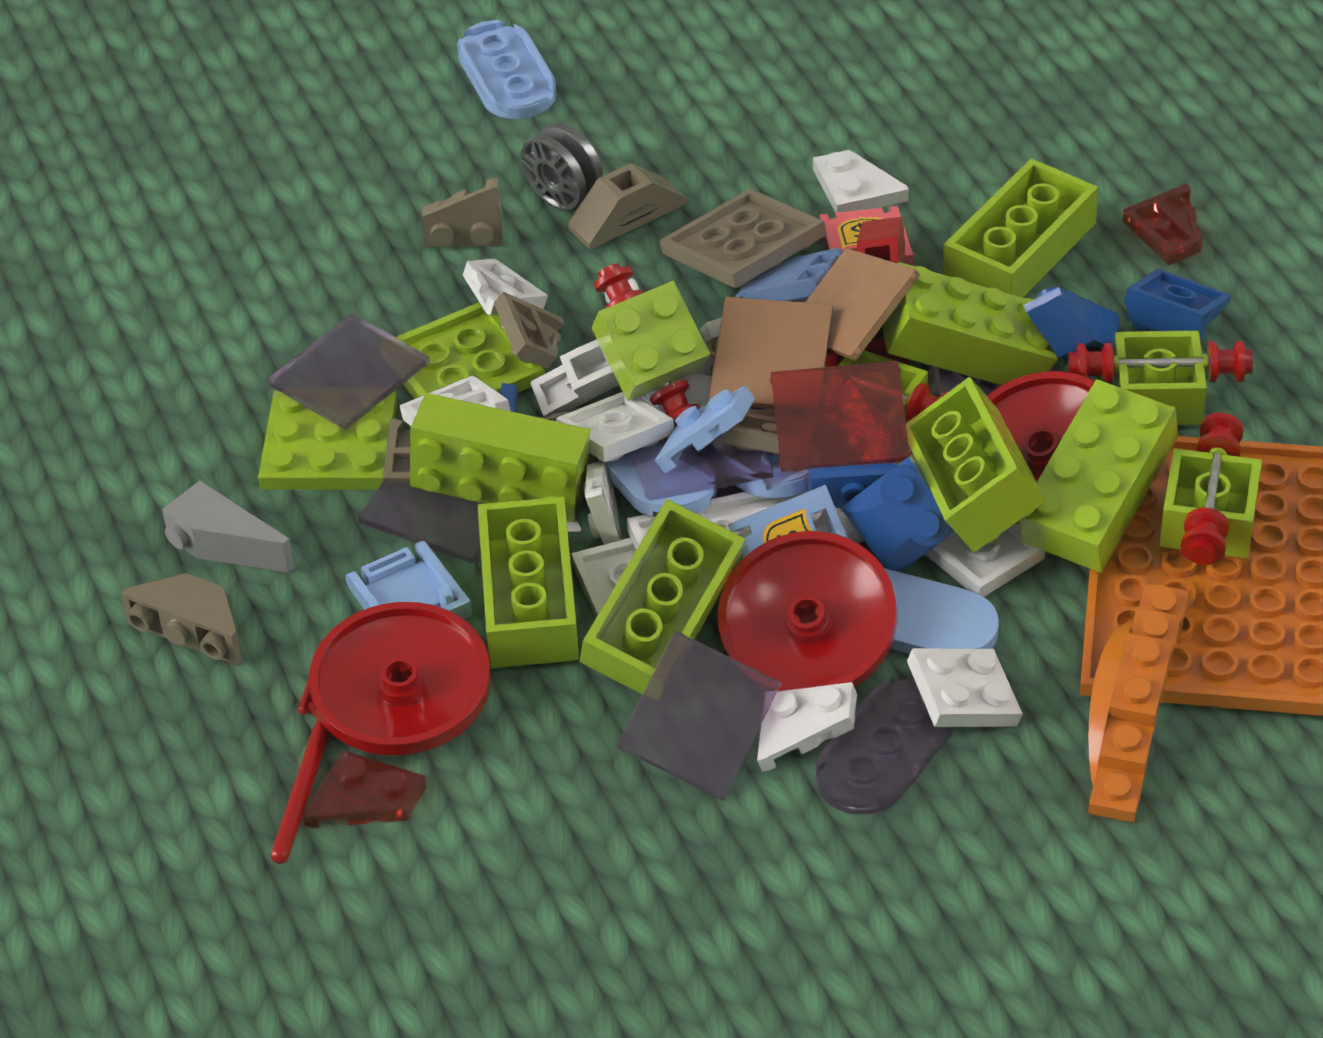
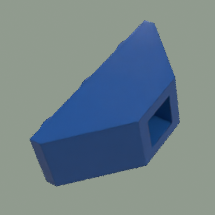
M1061 287L1047 288L1038 293L1036 299L1024 305L1026 313L1060 359L1068 361L1069 352H1076L1077 343H1084L1088 351H1101L1104 343H1112V347H1114L1115 332L1118 331L1120 318L1118 313Z

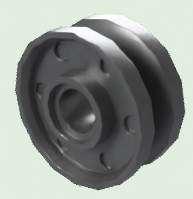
M554 122L547 126L539 135L525 142L520 151L521 167L529 184L546 203L560 210L569 211L582 203L597 179L603 176V168L598 154L590 142L577 129L565 123Z

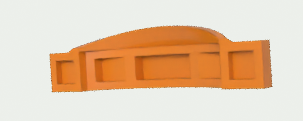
M1145 583L1134 618L1119 626L1104 647L1096 670L1090 701L1088 740L1093 788L1089 800L1088 814L1131 823L1135 822L1144 786V777L1159 706L1174 648L1181 634L1188 605V590Z

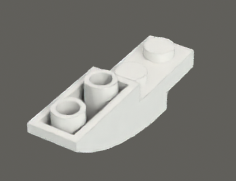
M597 339L560 356L563 365L530 382L544 417L551 416L554 413L571 411L619 385Z

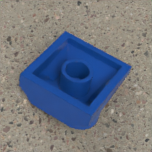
M1156 269L1128 287L1124 304L1128 308L1126 317L1132 321V326L1141 331H1199L1201 341L1203 340L1207 324L1230 303L1232 295L1161 269Z
M912 456L887 471L881 478L841 507L844 514L882 566L898 572H902L955 533L945 521L920 467Z

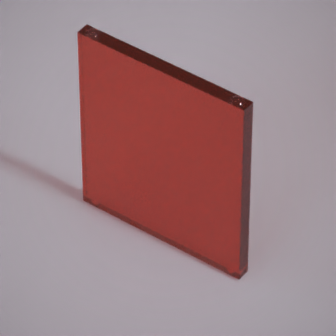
M898 361L771 372L769 382L772 385L780 457L778 465L781 468V472L821 467L902 462L910 457L911 450L908 445Z

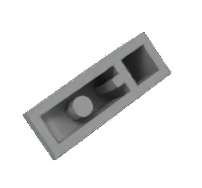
M198 481L162 509L166 525L165 535L169 542L177 549L183 548L199 559L289 573L294 569L288 537L201 481Z

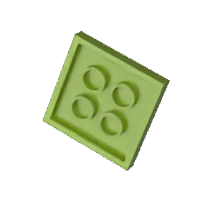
M480 302L379 344L380 356L414 399L424 396L425 392L431 393L470 376H475L499 394L502 383L514 384L518 388V392L532 387L531 381L545 374V369L542 366L532 362L529 364L524 363L512 353L511 343L506 331L500 325L501 319L499 315L487 314Z
M274 390L258 475L260 490H385L383 473L390 419H396L398 405L396 390Z

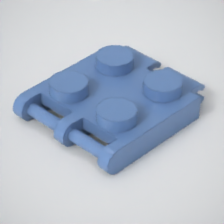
M834 248L785 259L779 266L768 269L754 277L735 297L806 302L843 253V250Z

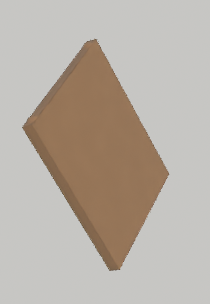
M846 248L806 300V303L833 304L827 350L856 361L921 274L916 269Z
M725 297L709 401L723 390L728 389L731 393L746 385L755 397L751 407L819 412L833 304Z

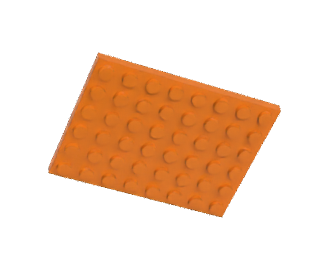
M1178 436L1103 572L1089 570L1079 696L1092 695L1096 670L1105 645L1119 626L1134 618L1136 607H1139L1144 584L1150 583L1189 591V600L1180 637L1177 639L1161 698L1162 703L1323 716V447L1241 441L1239 443L1241 446L1240 457L1262 459L1249 557L1241 558L1224 555L1220 561L1214 564L1200 565L1188 560L1182 554L1181 549L1160 547L1163 508L1173 450L1177 448L1196 451L1198 440L1201 438Z

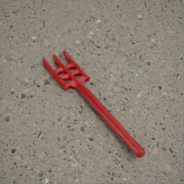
M309 678L298 707V712L302 715L312 714L317 721L312 729L270 857L277 864H284L289 859L330 734L314 710Z

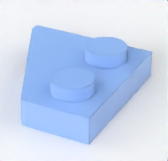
M745 385L731 393L728 389L719 392L710 399L706 406L697 409L696 406L686 409L676 418L675 422L677 425L655 461L664 473L669 472L676 467V462L684 449L693 445L699 451L717 436L742 421L754 402L755 397Z

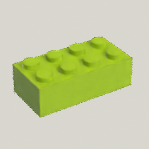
M1031 158L944 243L943 275L959 277L970 283L987 288H997L1004 293L1024 298L1096 224L1099 187Z
M902 262L897 263L916 269L921 275L882 325L887 353L999 385L1028 374L1050 371L1057 362L1056 353L1026 313L1024 305L1034 299L1021 298L1004 293L997 288H987L967 282L959 277L939 274L922 266H912Z
M968 377L901 427L945 521L974 553L984 545L996 540L1002 532L1020 519L1032 514L1038 506L1046 501L998 408L971 377Z
M1096 379L1037 481L1046 501L1038 506L1032 514L1019 520L1022 542L1102 573L1178 438L1176 408Z
M425 392L410 428V487L485 504L564 497L567 522H574L585 494L583 484L586 483L587 465L589 464L591 429Z
M564 497L478 504L490 668L579 660Z
M666 499L585 636L579 662L659 703L721 595L728 577L738 565L745 538Z

